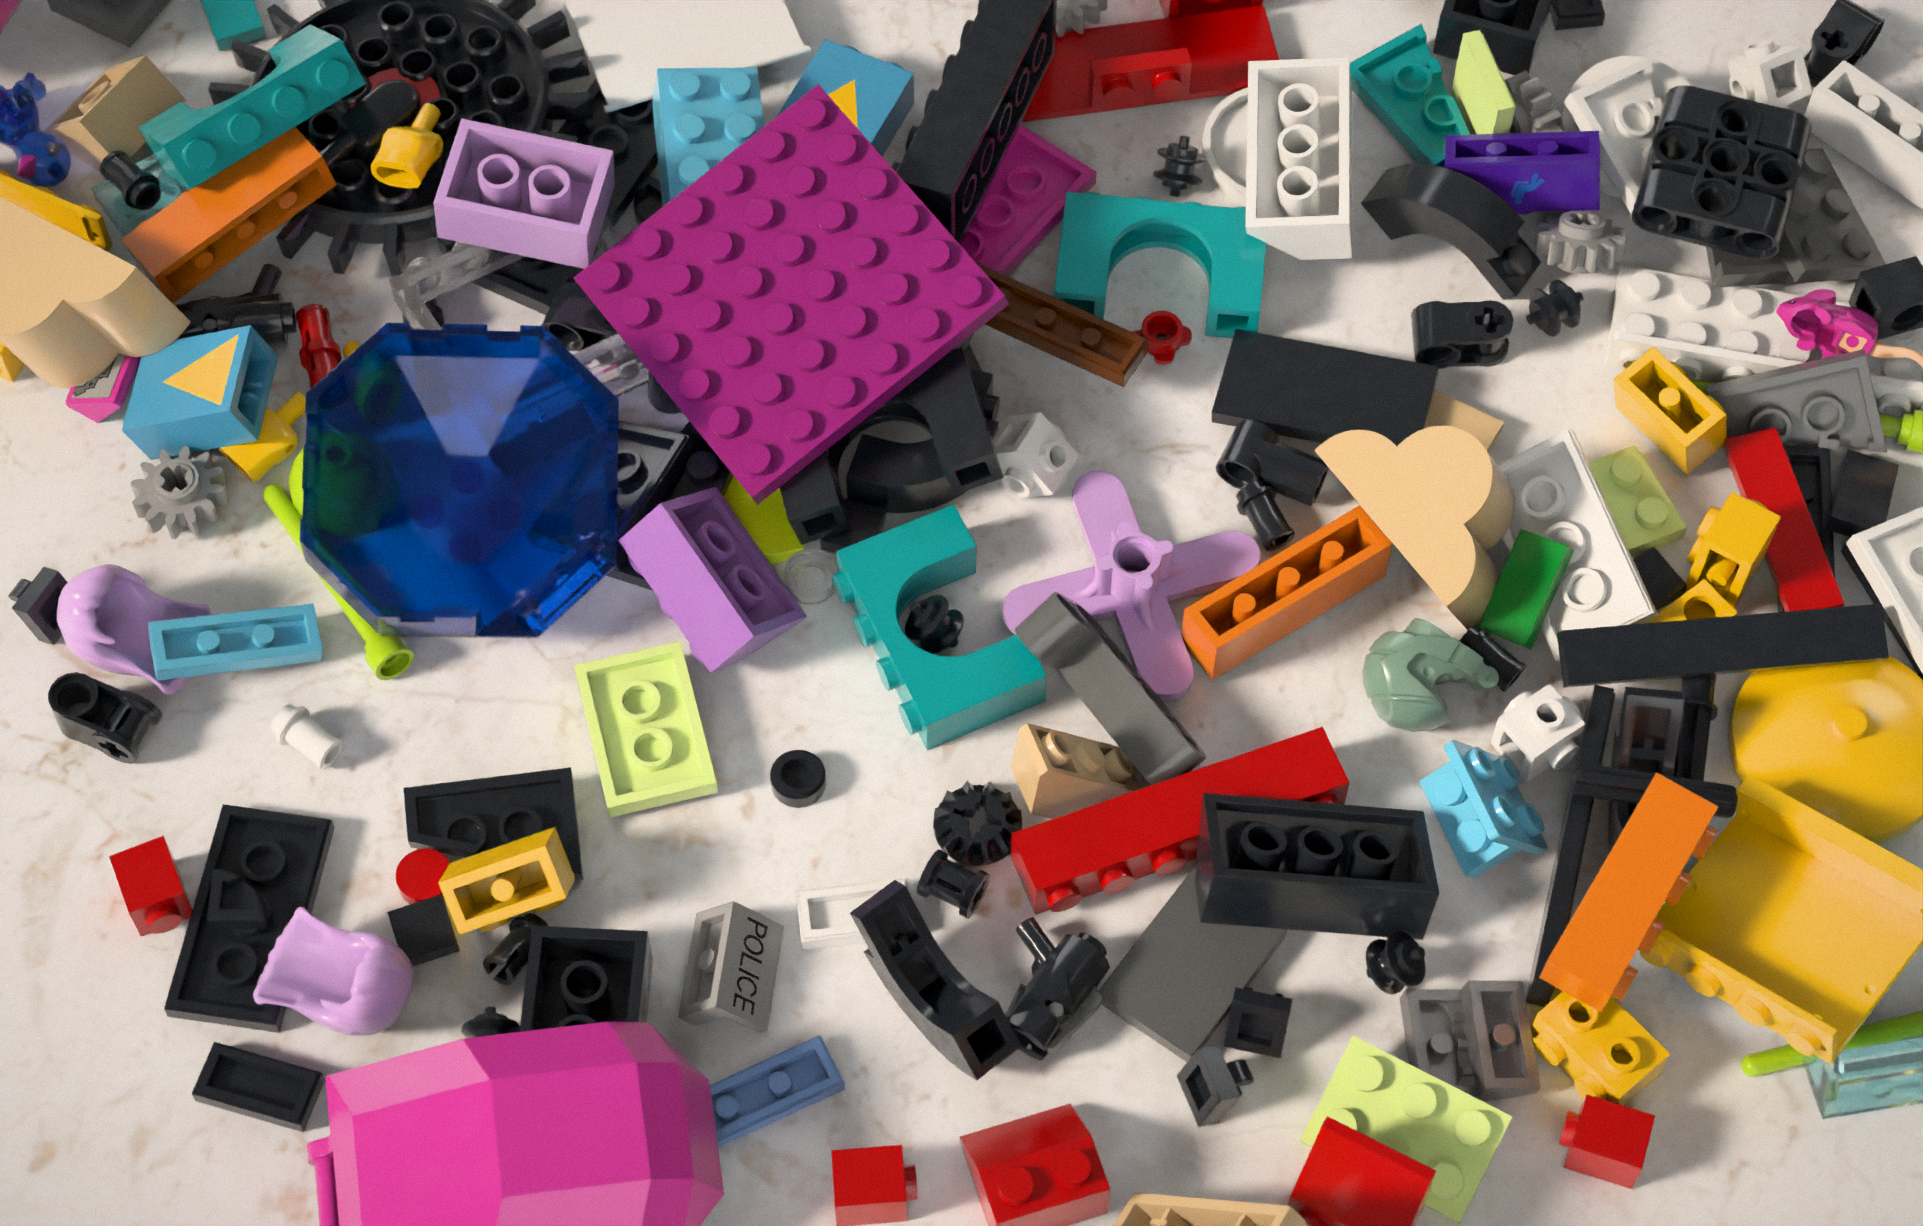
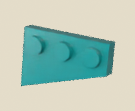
M1421 23L1350 62L1352 91L1419 164H1429L1445 168L1446 135H1470L1454 97L1449 96L1441 78L1442 69L1437 58H1433L1426 44L1427 35Z

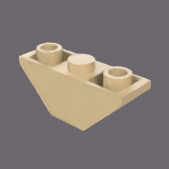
M1026 723L1018 729L1011 770L1032 815L1054 819L1141 789L1134 775L1137 771L1136 767L1118 746Z

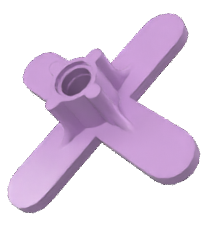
M1101 470L1085 473L1074 484L1072 502L1095 566L1028 583L1013 589L1005 597L1003 603V620L1008 629L1016 634L1015 628L1054 592H1058L1078 603L1096 621L1115 616L1133 666L1162 701H1175L1183 697L1190 690L1194 671L1169 602L1219 589L1255 568L1260 562L1259 546L1253 538L1238 531L1222 532L1173 545L1169 540L1156 542L1155 539L1141 532L1126 490L1119 478L1112 473ZM1126 570H1135V571H1139V572H1134V573H1133V572H1129V571H1126Z

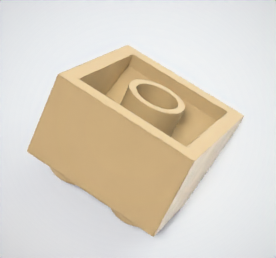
M145 55L107 68L42 134L48 141H52L51 143L62 145L61 148L99 171L103 159L111 152L117 150L124 151L136 164L146 153V150L142 147L146 140L138 127L180 102L185 103L187 100Z

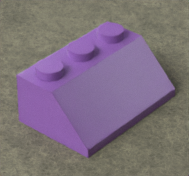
M716 487L660 503L618 540L628 554V559L633 569L645 578L659 598V605L663 612L675 621L688 640L693 655L698 661L705 664L710 673L740 662L807 617Z

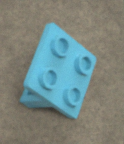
M1452 740L1444 745L1450 761L1419 782L1465 876L1476 879L1520 850L1538 856L1547 851L1548 846L1541 834L1545 830L1543 821L1537 811L1530 804L1525 803L1517 787L1521 783L1519 773L1510 760L1505 756H1498L1479 747H1473L1456 740Z

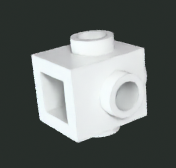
M1772 39L1760 40L1745 46V54L1727 61L1731 76L1729 80L1730 91L1735 97L1788 109L1790 103L1813 93L1800 46L1776 45Z
M1042 412L1007 417L992 439L1004 476L1002 483L1019 498L1054 495L1067 482L1068 472L1079 457L1078 453L1065 440L1063 431L1052 424Z
M1548 684L1533 695L1526 691L1508 704L1504 714L1498 717L1491 744L1501 756H1505L1510 760L1518 771L1519 776L1527 783L1549 767H1552L1554 770L1563 768L1577 756L1580 751L1578 744L1585 727V722L1575 703L1567 697H1561Z

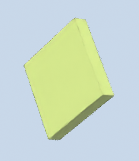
M1480 30L1463 33L1450 96L1454 97L1470 135L1510 133L1516 105L1487 41Z

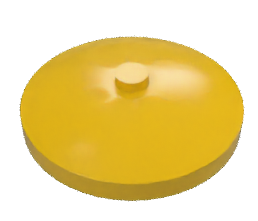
M1889 655V658L1883 661L1755 671L1750 674L1737 696L1728 724L1729 752L1733 767L1741 783L1750 774L1873 843L1895 838L1909 831L1923 820V680L1914 671Z

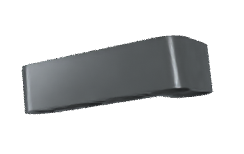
M1054 592L1015 628L1017 636L1033 655L1061 674L1151 785L1191 772L1206 759L1205 753L1098 622L1078 603L1058 592Z

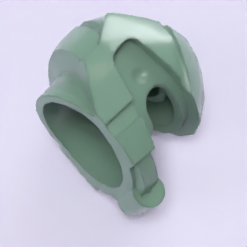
M1414 618L1403 632L1388 631L1376 639L1369 648L1370 654L1365 656L1362 670L1363 684L1367 697L1370 698L1371 704L1378 716L1389 726L1411 732L1433 730L1449 723L1450 718L1446 711V704L1435 690V684H1443L1447 681L1465 683L1473 690L1481 691L1494 687L1499 680L1498 672L1493 667L1486 666L1483 662L1484 658L1459 640L1450 637L1430 622L1419 618Z

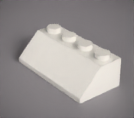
M1349 57L1248 61L1246 233L1300 260L1352 258V87Z

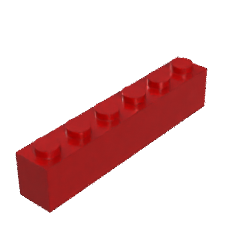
M1322 726L1013 832L1011 836V859L1035 915L1047 910L1062 912L1076 906L1084 897L1102 891L1105 894L1120 892L1132 885L1136 879L1153 873L1158 876L1169 875L1180 870L1186 862L1196 859L1203 793L1345 805L1350 782Z

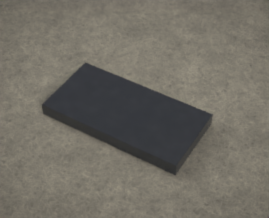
M1235 329L1212 409V422L1236 427L1240 421L1253 420L1268 426L1276 435L1323 443L1334 435L1345 431L1369 430L1385 436L1398 446L1407 437L1425 428L1438 379L1439 367Z
M222 805L164 1010L168 1017L280 1033L286 1006L269 1003L259 1005L255 1002L253 993L264 971V967L268 963V955L275 947L277 937L282 934L284 928L293 917L295 910L298 907H304L312 914L335 829L332 819ZM213 869L233 872L256 890L266 909L268 929L210 928L207 917Z

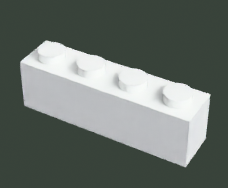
M1843 60L1813 90L1804 115L1811 123V133L1923 209V113Z

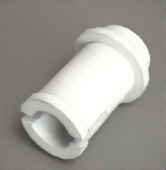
M289 704L282 708L271 724V730L276 734V741L281 745H292L315 762L316 766L320 769L330 767L341 754L344 742L309 718L310 711L304 706L296 708L294 705Z

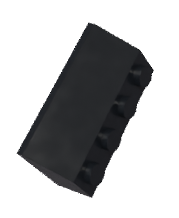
M1203 793L1195 876L1200 923L1388 937L1393 932L1402 931L1409 934L1413 939L1423 940L1439 896L1424 811Z

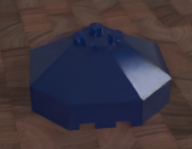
M386 323L306 393V444L304 445L302 475L303 514L300 521V543L305 562L380 636L539 638L617 566L619 399L543 326L520 325V331H488V325L443 324V330L411 329L410 323Z

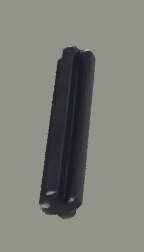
M1577 763L1574 765L1570 777L1571 792L1575 796L1638 805L1655 774ZM1662 775L1718 806L1714 814L1715 817H1733L1738 803V795L1734 786Z

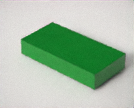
M1520 529L1478 627L1481 630L1487 627L1491 630V635L1531 650L1574 550L1567 545Z

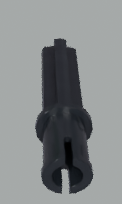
M1717 675L1682 678L1681 692L1684 698L1675 758L1674 777L1704 781L1710 723L1718 714V708L1713 704Z

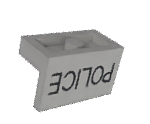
M735 901L696 913L678 1018L696 1026L727 1017L758 1033L767 1031L784 926Z

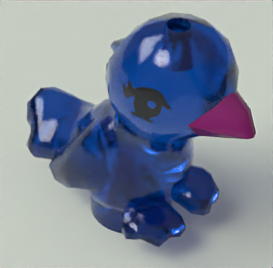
M28 72L22 80L15 83L12 89H6L0 84V143L9 147L15 153L18 162L17 175L19 177L29 180L36 186L54 187L68 176L71 168V154L67 145L58 136L41 131L37 102L47 95L46 86L33 73Z

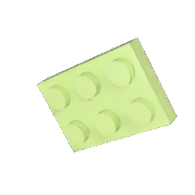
M1636 445L1589 462L1632 558L1652 547L1659 548L1684 537L1687 526Z
M681 641L574 665L609 818L718 793L717 781Z
M1352 1036L1300 1141L1312 1148L1326 1116L1436 1170L1424 1206L1460 1224L1512 1120V1116Z

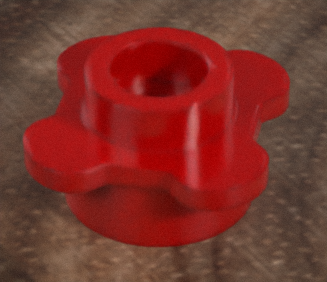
M1154 311L1144 318L1141 330L1133 331V333L1149 339L1148 353L1154 356V361L1160 365L1172 363L1176 351L1181 346L1189 345L1192 339L1191 330L1186 326H1182L1181 320L1175 314L1168 311ZM1156 337H1165L1166 339L1162 341Z

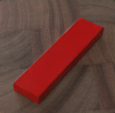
M1774 427L1725 439L1723 450L1740 495L1746 499H1753L1762 503L1769 511L1781 516L1764 558L1784 611L1844 607V600L1777 428Z

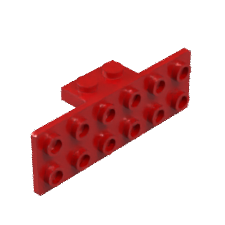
M1253 6L1084 29L1082 34L1074 30L1066 31L1062 37H1058L1056 34L1055 55L1021 123L1230 95L1248 88V61L1279 60L1265 7Z

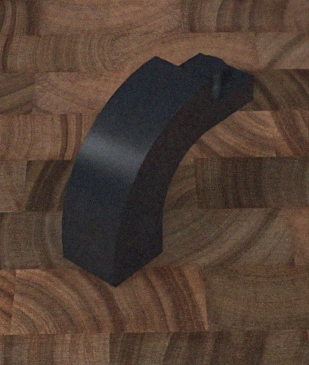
M1406 164L1390 168L1383 173L1361 202V205L1390 240L1412 234H1425L1442 239L1456 247L1470 259L1503 300L1517 297L1541 264L1538 257L1535 256L1534 252L1517 233L1525 223L1520 215L1490 189L1456 171L1429 164Z
M973 369L972 374L993 439L999 430V421H996L1000 397L993 395V374ZM862 434L846 476L847 499L886 508V513H912L932 509L946 504L966 492L963 491L953 495L942 471L933 438L916 443H899Z
M1625 687L1619 731H1615L1611 767L1653 774L1657 772L1660 775L1674 777L1675 758L1684 705L1682 692ZM1609 801V853L1637 805Z
M894 880L850 912L853 921L868 946L864 953L886 989L927 1040L958 1069L973 1079L978 1080L1022 1046L999 1002L969 983L945 956L933 938L905 885Z

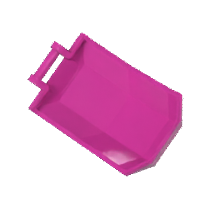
M600 1022L463 1038L328 1075L326 1077L330 1135L307 1144L308 1163L315 1166L319 1226H700L724 1195L709 1079L650 1023Z

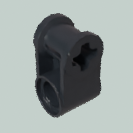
M1836 0L1825 19L1815 29L1811 38L1812 48L1804 57L1811 86L1816 87L1843 60L1854 66L1860 58H1863L1879 36L1885 19L1850 0Z
M565 282L558 287L540 327V332L546 341L563 350L580 351L605 357L613 361L624 362L636 357L577 283ZM612 336H614L616 347L613 345Z
M1491 300L1457 303L1432 301L1418 305L1411 313L1415 362L1438 366L1439 369L1461 366L1490 367L1499 364L1508 354L1509 341L1507 337L1512 331L1514 320L1511 311L1504 304ZM1490 314L1488 324H1483L1485 315ZM1487 344H1492L1491 352L1487 354Z
M67 673L57 678L48 692L49 705L60 730L65 736L98 749L107 756L123 763H135L139 756L137 747L150 726L157 725L162 718L160 709L145 697L131 691L120 690L83 673ZM76 703H88L85 708L79 711H68Z

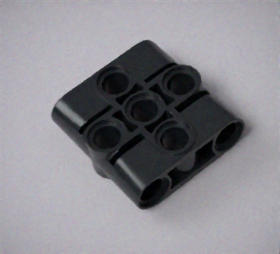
M1687 85L1671 88L1665 97L1632 210L1633 222L1642 230L1749 258L1769 259L1776 256L1780 250L1795 189L1800 177L1811 133L1810 121L1801 113L1711 90Z

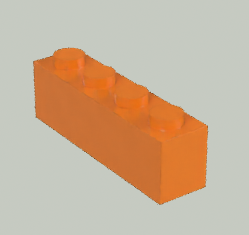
M293 127L191 190L183 192L175 201L150 219L140 223L121 240L142 272L174 303L337 184L322 155L296 127Z
M1360 505L1185 608L1181 636L1186 649L1211 680L1216 679L1385 577L1393 543Z
M1656 772L1549 956L1539 978L1598 1010L1600 1013L1603 1011L1610 996L1622 1001L1638 973V970L1629 966L1630 961L1638 948L1649 954L1666 924L1656 918L1664 902L1675 907L1692 876L1682 871L1691 855L1702 861L1719 831L1709 825L1718 806Z

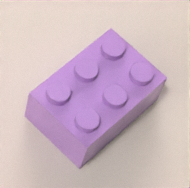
M461 119L433 202L437 237L585 269L592 262L615 186L613 151Z

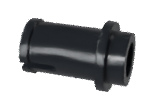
M113 151L103 159L100 165V173L122 193L123 201L127 206L133 209L148 210L159 201L161 189L158 178L150 172H143L124 151Z
M1254 481L1244 486L1237 493V511L1241 515H1247L1262 540V545L1266 551H1274L1288 544L1294 538L1295 532L1288 525L1274 500L1276 496L1274 488L1266 486L1263 481Z
M1473 625L1459 641L1483 657V662L1486 666L1493 667L1498 672L1499 680L1497 685L1505 692L1521 676L1526 668V664L1517 660L1489 637L1491 630L1487 627L1481 630L1478 626Z
M527 913L523 917H515L509 925L510 932L483 960V967L488 975L498 965L501 966L506 962L503 968L494 976L493 979L503 985H511L517 978V975L527 965L532 925L549 926L538 915Z

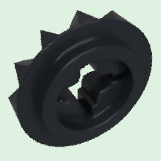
M966 781L962 788L953 792L947 790L944 799L938 808H935L933 821L934 835L941 849L948 853L949 857L960 863L973 866L993 864L1011 853L1012 833L1022 830L1021 810L1014 803L1010 792L1004 793L996 789L991 781L986 785H972L969 781ZM981 807H985L986 821L992 824V826L982 825L979 832L975 833L974 839H971L969 821L964 819V817L973 818L976 811H980Z

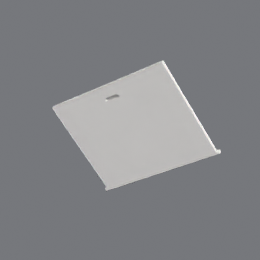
M565 0L607 105L604 106L605 113L652 100L657 68H760L811 52L809 45L804 46L784 0Z

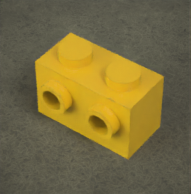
M1654 346L1614 378L1616 408L1686 475L1724 446V440L1727 439V415L1722 406L1714 398L1701 392L1690 381L1687 374L1678 364L1672 361L1669 362Z
M1734 492L1730 493L1721 510L1711 506L1697 531L1699 537L1686 562L1692 564L1686 580L1687 588L1685 593L1705 579L1736 609L1759 571L1781 516L1769 511L1762 503L1753 499H1746Z
M553 827L452 862L438 883L460 935L480 928V931L493 930L511 921L512 916L533 910V913H541L561 905L565 898H567L575 881V876L557 830Z
M1562 992L1537 1013L1531 1028L1533 1045L1538 1054L1550 1065H1559L1574 1080L1575 1088L1583 1099L1588 1094L1625 1106L1660 1076L1670 1056V1053L1612 996H1610L1603 1011L1600 1013L1580 1000Z

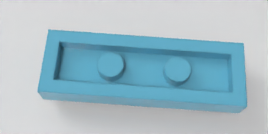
M314 603L154 621L148 624V637L156 681L317 662L322 660L323 655Z

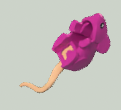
M1814 290L1805 296L1779 304L1776 308V314L1783 320L1789 333L1793 337L1798 338L1796 345L1801 350L1808 351L1815 348L1823 352L1822 358L1864 349L1866 357L1868 355L1885 359L1908 357L1915 360L1923 368V355L1910 348L1891 347L1877 341L1878 324L1875 319L1862 310L1836 305V292L1832 290Z

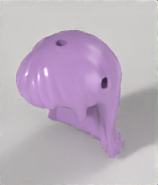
M105 564L91 568L73 577L62 589L57 606L58 626L68 648L76 656L105 671L144 677L156 684L164 694L169 696L174 692H179L183 685L188 683L190 677L156 681L148 637L149 622L211 615L210 607L206 604H194L165 598L147 588L145 580L140 576L115 564Z
M298 907L282 934L277 937L275 947L268 955V963L265 965L264 971L258 980L253 998L259 1005L269 1003L291 1007L312 1021L339 1033L352 1036L373 1035L388 1029L403 1014L412 993L414 970L407 955L397 945L385 938L372 933L351 932L335 928L311 915L304 907Z

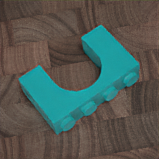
M309 25L268 49L277 67L252 87L224 102L203 109H192L183 102H180L139 126L138 129L163 170L191 190L365 85L366 82L342 40Z
M1066 192L1054 287L1055 298L1104 319L1108 282L1115 266L1124 257L1135 251L1154 247L1168 248L1192 258L1202 268L1207 277L1209 301L1205 336L1233 339L1235 329L1257 333L1266 243L1246 233V207L1230 208L1202 205L1197 202L1158 201L1147 197L1107 196L1096 192Z
M954 504L836 551L837 573L832 575L833 586L843 605L851 603L857 614L854 617V625L862 644L865 647L873 645L879 657V660L876 661V666L883 685L888 691L896 689L902 701V704H899V712L910 735L918 733L927 750L1046 701L1047 674L1038 658L1022 643L1017 635L978 651L952 657L939 656L920 649L904 635L899 626V620L903 612L914 600L928 592L976 573L977 546Z

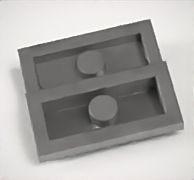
M1468 980L1461 990L1406 989L1399 998L1410 1065L1483 1102L1534 1094L1541 1089L1522 981Z

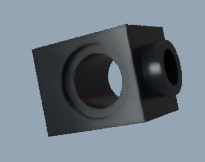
M1917 256L1860 271L1848 303L1851 307L1862 310L1875 319L1878 324L1877 340L1923 328V266Z

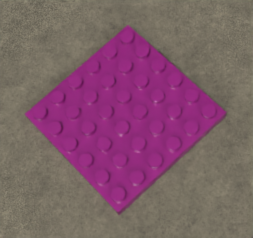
M819 84L573 277L757 505L1009 305L1000 289Z

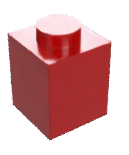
M164 836L109 856L127 910L140 936L149 933L159 934L171 931L178 927L183 920L190 918L192 906L175 859Z
M1586 1094L1578 1113L1567 1111L1558 1145L1568 1147L1563 1168L1632 1189L1643 1168L1656 1115Z
M902 1145L831 1150L836 1226L907 1221V1201L918 1200L916 1166L915 1164L904 1165Z

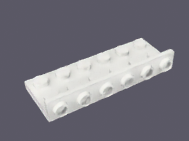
M1624 265L1619 267L1616 277L1605 368L1624 371L1654 346L1669 362L1672 361L1678 364L1692 380L1718 383L1823 359V352L1815 348L1808 351L1799 349L1796 345L1798 338L1793 337L1789 333L1783 320L1776 314V308L1779 304L1804 295L1750 286L1713 288L1712 280ZM1835 302L1836 305L1851 307L1846 302ZM1923 328L1877 340L1882 345L1910 348L1923 355ZM1868 355L1867 361L1878 412L1880 414L1901 417L1902 413L1912 414L1914 409L1920 410L1923 404L1922 366L1908 357L1885 359Z

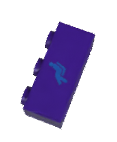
M1599 131L1446 135L1445 168L1461 173L1484 185L1502 198L1520 215L1532 212L1600 210Z

